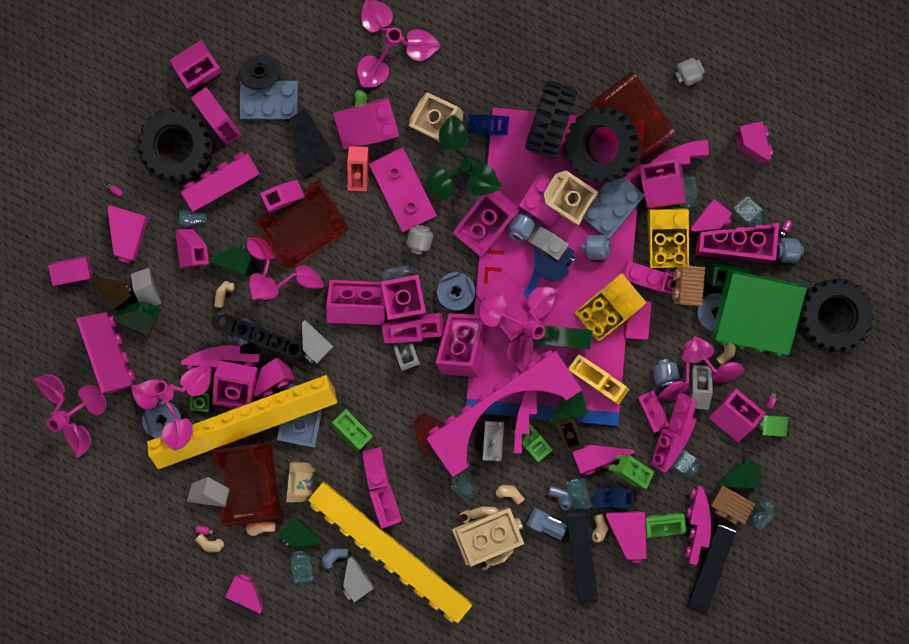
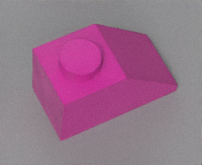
M714 199L695 221L689 232L714 231L721 229V227L725 229L731 222L729 217L732 213Z
M381 447L362 451L369 490L388 486L389 481Z
M241 573V575L237 574L226 594V598L261 613L264 607L255 582L251 581L252 577Z

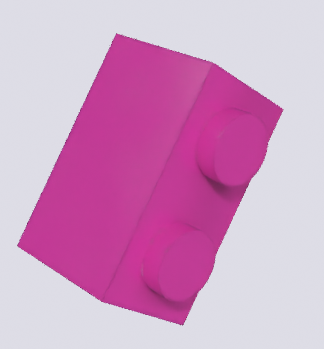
M539 173L518 208L551 228L559 214L546 204L544 192L551 180Z
M419 275L380 282L388 320L403 319L426 313Z

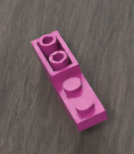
M626 261L623 275L629 282L672 295L673 289L676 288L673 274Z
M239 345L218 346L188 356L181 361V365H186V369L207 365L211 367V371H216L219 361L225 360V362L235 364L237 361H244V365L255 366L256 362L261 361V355L242 353V346Z
M685 394L678 395L667 429L661 430L651 461V465L662 472H667L678 458L697 420L692 417L697 401Z
M696 485L695 489L692 488L690 500H693L691 508L688 507L686 512L688 523L695 525V528L690 530L689 539H692L691 546L686 549L685 558H688V563L694 565L698 563L701 546L709 548L711 537L709 504L703 487Z

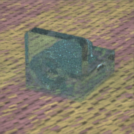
M695 176L685 177L686 203H680L679 207L691 208L698 206Z
M746 196L733 208L748 223L749 227L761 225L766 217L763 209L749 196Z
M409 265L382 271L383 281L403 278L405 275L412 273V268Z
M683 449L673 463V466L690 478L691 475L697 473L701 462Z
M464 473L455 475L450 481L452 484L450 488L466 502L480 489Z
M585 478L574 479L566 483L573 509L592 507Z
M761 500L756 502L765 510L763 513L761 511L758 512L753 518L754 523L752 525L759 531L776 514L772 511L774 507L766 500L764 502Z
M297 551L291 554V569L294 583L313 581L310 551Z

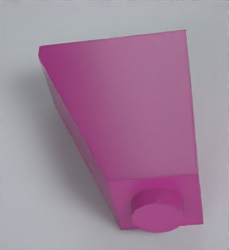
M207 87L198 91L191 98L226 146L242 136L241 132Z
M109 205L108 216L113 253L119 256V261L130 263V260L136 261L148 217Z
M605 512V517L625 558L630 559L631 563L642 562V559H646L645 512Z

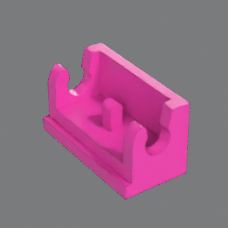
M89 256L53 262L48 265L53 286L90 279L92 275Z
M655 390L637 397L653 433L669 426V421Z
M390 484L369 491L381 529L402 521Z

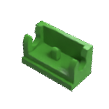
M347 409L331 424L357 452L373 437Z
M622 455L615 456L617 460H620V463L617 466L610 465L608 470L632 486L647 489L654 471L630 455H627V457Z
M684 513L645 517L646 538L685 534Z

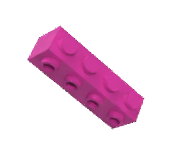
M242 151L236 154L231 162L227 163L224 161L216 166L217 170L211 173L208 170L199 176L201 179L196 182L191 180L183 185L184 188L181 190V193L192 212L260 174L248 152L244 154Z

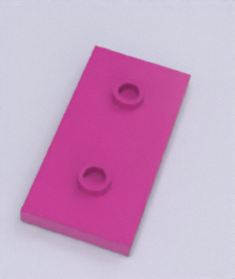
M404 148L396 150L369 164L402 233L415 227V225H420L437 216Z

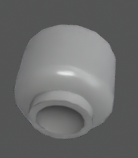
M694 58L679 63L677 65L678 71L675 72L679 83L684 82L686 86L702 80L705 73L700 60Z
M415 225V227L409 230L406 244L411 248V252L422 254V252L430 250L433 233L429 227Z

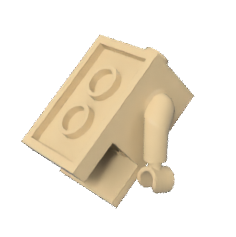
M482 506L471 511L465 510L460 515L466 514L468 516V519L463 521L466 524L452 529L465 564L474 566L485 561L487 566L483 567L482 570L505 562L513 553L514 548L524 544L519 529H522L521 521L519 518L514 519L511 509L508 507L498 510L496 507Z

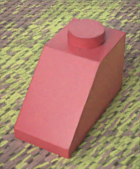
M349 146L347 160L348 191H367L368 147Z

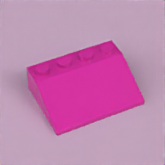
M107 312L76 318L101 393H113L134 385L133 381L136 380L133 370H129L127 365L129 357L126 351L123 352L121 344H123L120 333H116L115 326H117V323L113 321L114 316Z

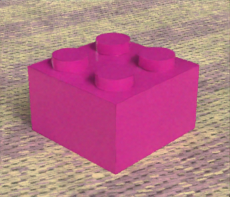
M219 361L214 374L212 404L239 408L252 403L255 398L257 367Z

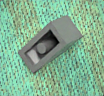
M537 224L530 238L526 240L556 262L569 245L555 234Z
M306 320L302 322L303 351L306 353L304 357L311 363L314 361L319 363L334 346Z
M692 365L691 392L689 397L697 401L696 409L709 410L713 394L712 371L709 366Z
M351 556L347 562L343 585L345 590L343 592L348 600L352 599L355 602L373 590L374 586L355 558Z

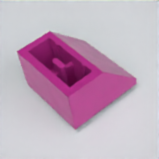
M202 40L170 60L175 71L190 92L222 73V70Z
M763 121L740 126L734 131L737 147L740 152L760 164H765L771 160L773 150L771 144L768 145L766 138L769 136L766 125H763Z
M678 158L640 165L642 186L648 209L686 203L683 170Z
M733 388L708 418L736 442H739L754 429L766 413L738 389Z

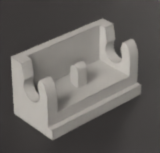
M485 421L482 460L502 461L504 422Z

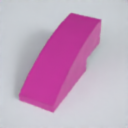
M708 140L694 141L672 148L658 156L651 163L678 158L681 166H688L690 158H702L709 155Z
M442 313L413 316L382 324L384 343L422 341L423 338L442 337L444 332Z

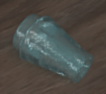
M184 209V211L179 210V226H184L185 228L206 224V213L192 212V210Z

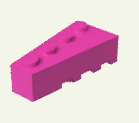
M779 223L701 232L697 237L696 256L772 265L776 261Z

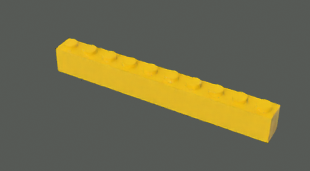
M327 375L193 424L191 439L179 450H173L167 446L162 436L147 441L149 457L158 469L164 468L336 404L335 389Z
M323 482L309 498L308 501L311 503L309 506L313 510L323 512L326 515L324 518L332 525L336 523L341 527L339 529L340 532L347 537L351 535L356 539L354 543L361 549L364 547L370 551L369 555L374 560L378 561L380 559L384 562V567L393 574L395 571L400 576L399 580L406 586L412 585L415 588L414 592L421 598L425 596L429 599V604L434 609L438 610L440 608L445 612L443 616L450 622L455 621L459 623L472 607L471 601L327 483Z

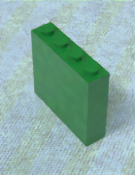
M728 269L711 336L717 340L716 343L721 345L732 343L735 344V347L746 349L747 346L752 347L757 352L768 350L771 351V354L782 356V354L789 355L807 288L798 283Z

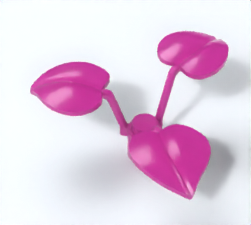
M366 0L361 12L362 24L371 33H375L379 29L387 32L385 36L387 45L379 60L374 56H366L359 61L357 74L360 85L365 88H372L382 84L387 79L389 67L382 63V60L390 46H397L401 41L404 45H408L406 53L412 60L424 61L440 48L439 42L423 30L410 31L407 34L406 42L398 28H384L388 27L392 22L393 14L391 9L382 2Z
M256 237L247 238L246 247L249 253L257 259H265L266 261L263 275L256 273L252 274L249 278V288L253 300H268L277 297L279 293L278 288L293 277H296L297 282L304 287L313 289L324 288V283L320 276L307 266H297L295 269L296 273H292L278 285H275V281L266 277L270 259L276 258V250L263 239Z
M538 287L530 293L527 305L531 308L529 313L533 320L526 321L525 323L503 314L506 309V301L500 295L494 294L489 296L479 306L478 314L480 320L487 326L498 325L501 317H504L523 327L526 335H521L520 339L512 340L506 352L509 362L522 372L531 357L534 345L533 339H541L545 334V327L540 324L541 321L537 318H543L550 312L554 300L559 293L554 288Z
M694 336L693 340L685 343V350L682 354V359L686 361V381L684 383L677 381L670 384L659 394L658 398L665 401H677L679 394L687 396L690 394L691 387L688 386L690 363H698L703 359L711 371L715 373L712 376V380L720 384L737 379L745 369L736 362H729L720 366L718 370L715 369L707 359L714 354L713 346L707 341Z
M207 365L199 366L187 371L180 380L183 388L176 387L173 384L169 386L165 381L156 379L131 386L133 397L141 408L145 410L154 409L159 404L160 399L175 418V422H170L164 427L162 439L173 450H179L184 447L191 439L193 433L192 423L188 419L179 421L178 416L169 403L174 396L173 390L181 392L187 390L190 396L203 394L210 385L211 367Z
M52 374L34 378V382L42 393L52 403L58 404L54 412L51 413L52 417L47 420L48 428L53 432H58L60 429L63 430L64 437L74 450L76 458L80 457L89 449L91 437L83 426H76L75 423L68 424L70 415L85 405L92 414H102L106 410V400L103 393L94 385L83 386L78 392L83 403L67 413L65 411H58L65 399L62 395L65 392V388L60 379Z

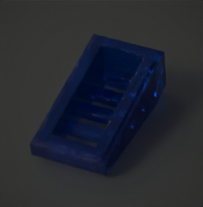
M469 114L467 128L469 134L508 136L509 116ZM484 120H486V122H485V130H483ZM492 120H493V130H491V121H492ZM499 121H501V131H498Z

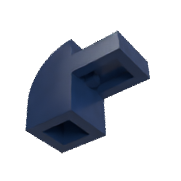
M569 247L558 263L545 254L533 271L546 280H561L570 273L564 267L565 265L569 267L575 259L573 256L575 251Z
M606 486L595 487L593 494L594 507L633 508L634 489Z

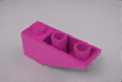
M590 444L586 445L585 448L572 451L579 473H584L585 475L595 472V468L599 466L606 468L614 465L613 461L617 460L615 458L617 455L627 457V455L635 453L632 449Z

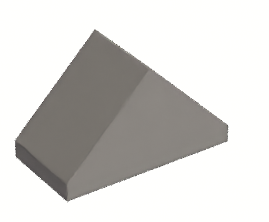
M150 268L132 273L133 291L138 301H144L154 306L162 304Z
M412 342L392 343L401 371L420 365Z
M206 477L192 483L187 501L225 507L230 489Z

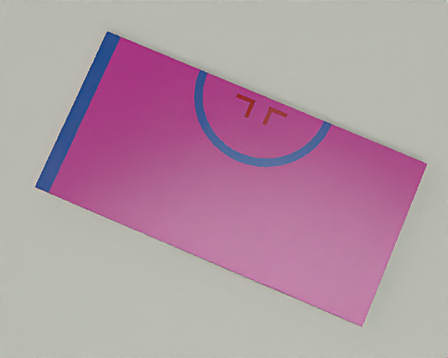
M493 108L488 165L493 168L502 185V188L498 191L517 207L539 173L552 180L555 174L568 171L596 191H599L606 183L588 181V178L580 177L578 175L579 172L571 168V165H573L572 161H567L566 156L569 155V152L565 150L564 146L568 145V140L565 139L566 133L571 132L569 127L571 123H576V118L579 115H570L557 156L554 159H550L525 149L535 111ZM632 120V123L637 124L639 128L637 133L642 136L639 146L643 147L645 121ZM608 127L597 128L589 139V151L592 157L602 164L609 163L616 157L619 147L617 136ZM642 152L638 153L640 160L634 164L635 168L624 177L638 189ZM637 206L614 234L607 239L611 241V254L607 255V258L604 260H589L586 253L582 252V243L586 242L589 235H602L584 219L581 220L579 225H576L559 214L551 228L532 217L531 219L535 222V225L537 224L569 244L561 257L569 247L575 251L573 254L575 259L569 267L567 265L564 267L570 273L565 278L557 281L546 280L533 271L545 253L526 240L517 242L511 239L506 229L484 256H479L476 294L508 273L526 299L538 287L546 286L559 291L550 312L539 320L541 325L588 330L574 312L621 273L623 274L626 261L633 262ZM477 296L475 299L474 315H479L478 311L481 305V301ZM626 321L599 342L592 334L590 350L534 344L528 363L533 360L535 363L542 359L540 355L550 349L551 351L556 350L567 368H569L578 354H580L622 383ZM485 325L483 357L479 376L468 377L466 405L470 404L473 406L477 403L476 399L484 393L489 395L493 392L492 388L500 382L504 385L510 381L508 377L518 371L520 374L522 372L507 359L506 352L511 341L499 325ZM523 332L522 334H520V335H519L518 337H516L515 339H520V336H521V335H526V334ZM572 373L582 388L581 391L588 414L575 417L576 421L618 426L620 404H616ZM524 391L515 392L498 399L482 414L517 417ZM536 391L537 414H529V418L549 419L562 396L545 391Z

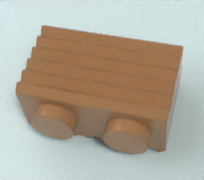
M677 265V269L674 271L676 288L672 291V299L675 300L674 304L702 306L705 267Z
M722 486L711 506L717 509L715 513L735 524L738 521L745 524L755 504Z

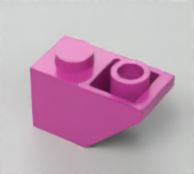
M298 180L275 186L260 193L270 213L305 198Z
M175 230L180 268L199 267L209 264L207 245L195 230Z
M275 358L261 368L254 391L255 397L263 399L274 395L278 391L288 388L289 384L295 381L286 360Z

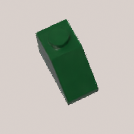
M241 245L240 248L233 247L211 257L209 262L247 276L254 256L249 253L247 247Z
M706 262L704 281L712 286H724L728 269L749 274L751 269L727 263Z
M142 301L122 307L115 315L113 321L149 336L156 325L161 309L153 304Z
M582 391L568 400H565L563 396L561 397L549 418L550 424L571 416L578 417L588 414Z
M742 460V464H736L717 482V486L759 488V465L754 464V461Z
M296 516L289 521L279 534L282 537L280 541L288 547L290 545L293 547L321 545L324 541L322 537Z

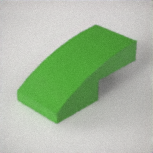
M529 423V434H522V444L539 462L552 451V448Z

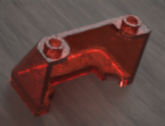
M632 71L591 102V110L611 108L624 112L625 116H630L633 119L632 123L637 124L639 128L637 133L642 136V140L639 141V146H642V152L638 153V156H640L639 162L671 142L675 136L674 128Z
M319 180L308 185L305 191L307 198L277 217H274L273 214L265 213L254 221L273 254L284 268H291L348 231L347 223Z
M265 442L212 450V461L217 468H223L225 486L230 489L227 499L228 506L223 507L219 515L222 527L262 523L277 519L280 515V502L271 445Z

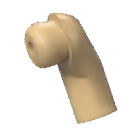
M225 281L217 289L214 302L215 307L222 308L224 306L225 295L227 292L232 293L234 291V283Z
M728 343V345H723L725 346L724 353L716 358V361L721 366L734 357L735 344Z
M502 485L496 490L498 498L511 497L517 505L524 500V497L515 486Z
M602 513L594 516L597 527L591 538L596 543L603 541L608 532V526Z
M249 523L246 526V530L251 536H256L262 532H274L275 523Z
M200 534L195 539L206 552L217 553L224 547V542L221 539L208 541L203 534Z

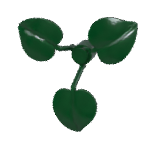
M451 115L440 128L439 141L447 150L454 148L455 152L463 156L464 159L460 162V169L448 175L442 167L433 169L428 174L425 182L427 196L437 200L449 198L454 191V182L450 177L459 173H468L471 176L467 185L470 191L476 195H488L502 188V185L493 168L486 163H480L477 158H470L469 154H465L458 149L464 148L467 145L468 134L461 120L457 116Z

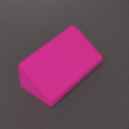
M646 301L645 305L626 320L624 338L648 340L651 302Z

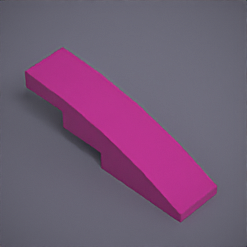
M536 390L524 391L514 432V453H522V434H529V414H537Z

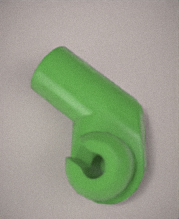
M362 90L356 91L354 97H356L355 106L367 103L368 97L366 93Z

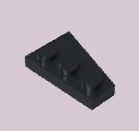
M306 108L289 118L303 177L336 158Z

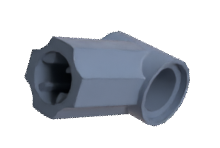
M535 507L526 523L530 528L539 532L543 531L561 540L567 528V524L550 517L549 514Z

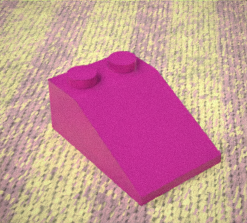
M388 97L333 112L344 150L349 149V146L359 147L399 137Z
M499 191L488 195H481L453 231V234L480 257H483L507 229V226L514 217L520 213L521 209Z
M448 314L436 360V365L441 374L469 377L479 376L485 324L480 320L479 315Z

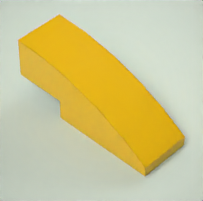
M578 354L568 368L574 375L618 405L629 391L627 386L580 354Z

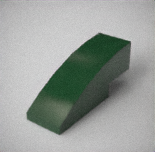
M543 325L545 327L544 336L538 340L533 339L534 344L590 350L593 330Z

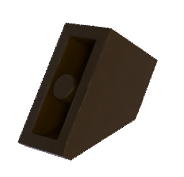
M99 277L90 278L112 310L116 311L134 298L132 295L133 289L127 282L124 284V282Z
M574 416L555 422L566 453L585 448L582 434Z

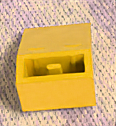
M648 209L650 268L677 267V265L689 266V209Z
M621 273L574 313L588 330H593L592 334L599 342L647 302Z

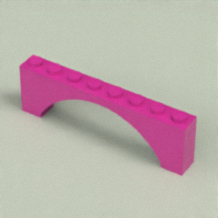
M547 350L540 355L542 359L538 362L531 361L524 366L526 370L520 374L517 371L509 376L510 381L504 385L500 382L492 388V393L489 395L484 393L478 397L476 404L473 406L470 404L466 405L460 410L461 414L456 417L452 415L444 421L445 425L440 428L435 426L428 431L429 435L426 439L452 477L469 467L467 446L471 431L480 415L495 401L515 392L529 390L554 393L568 400L582 390L556 350Z

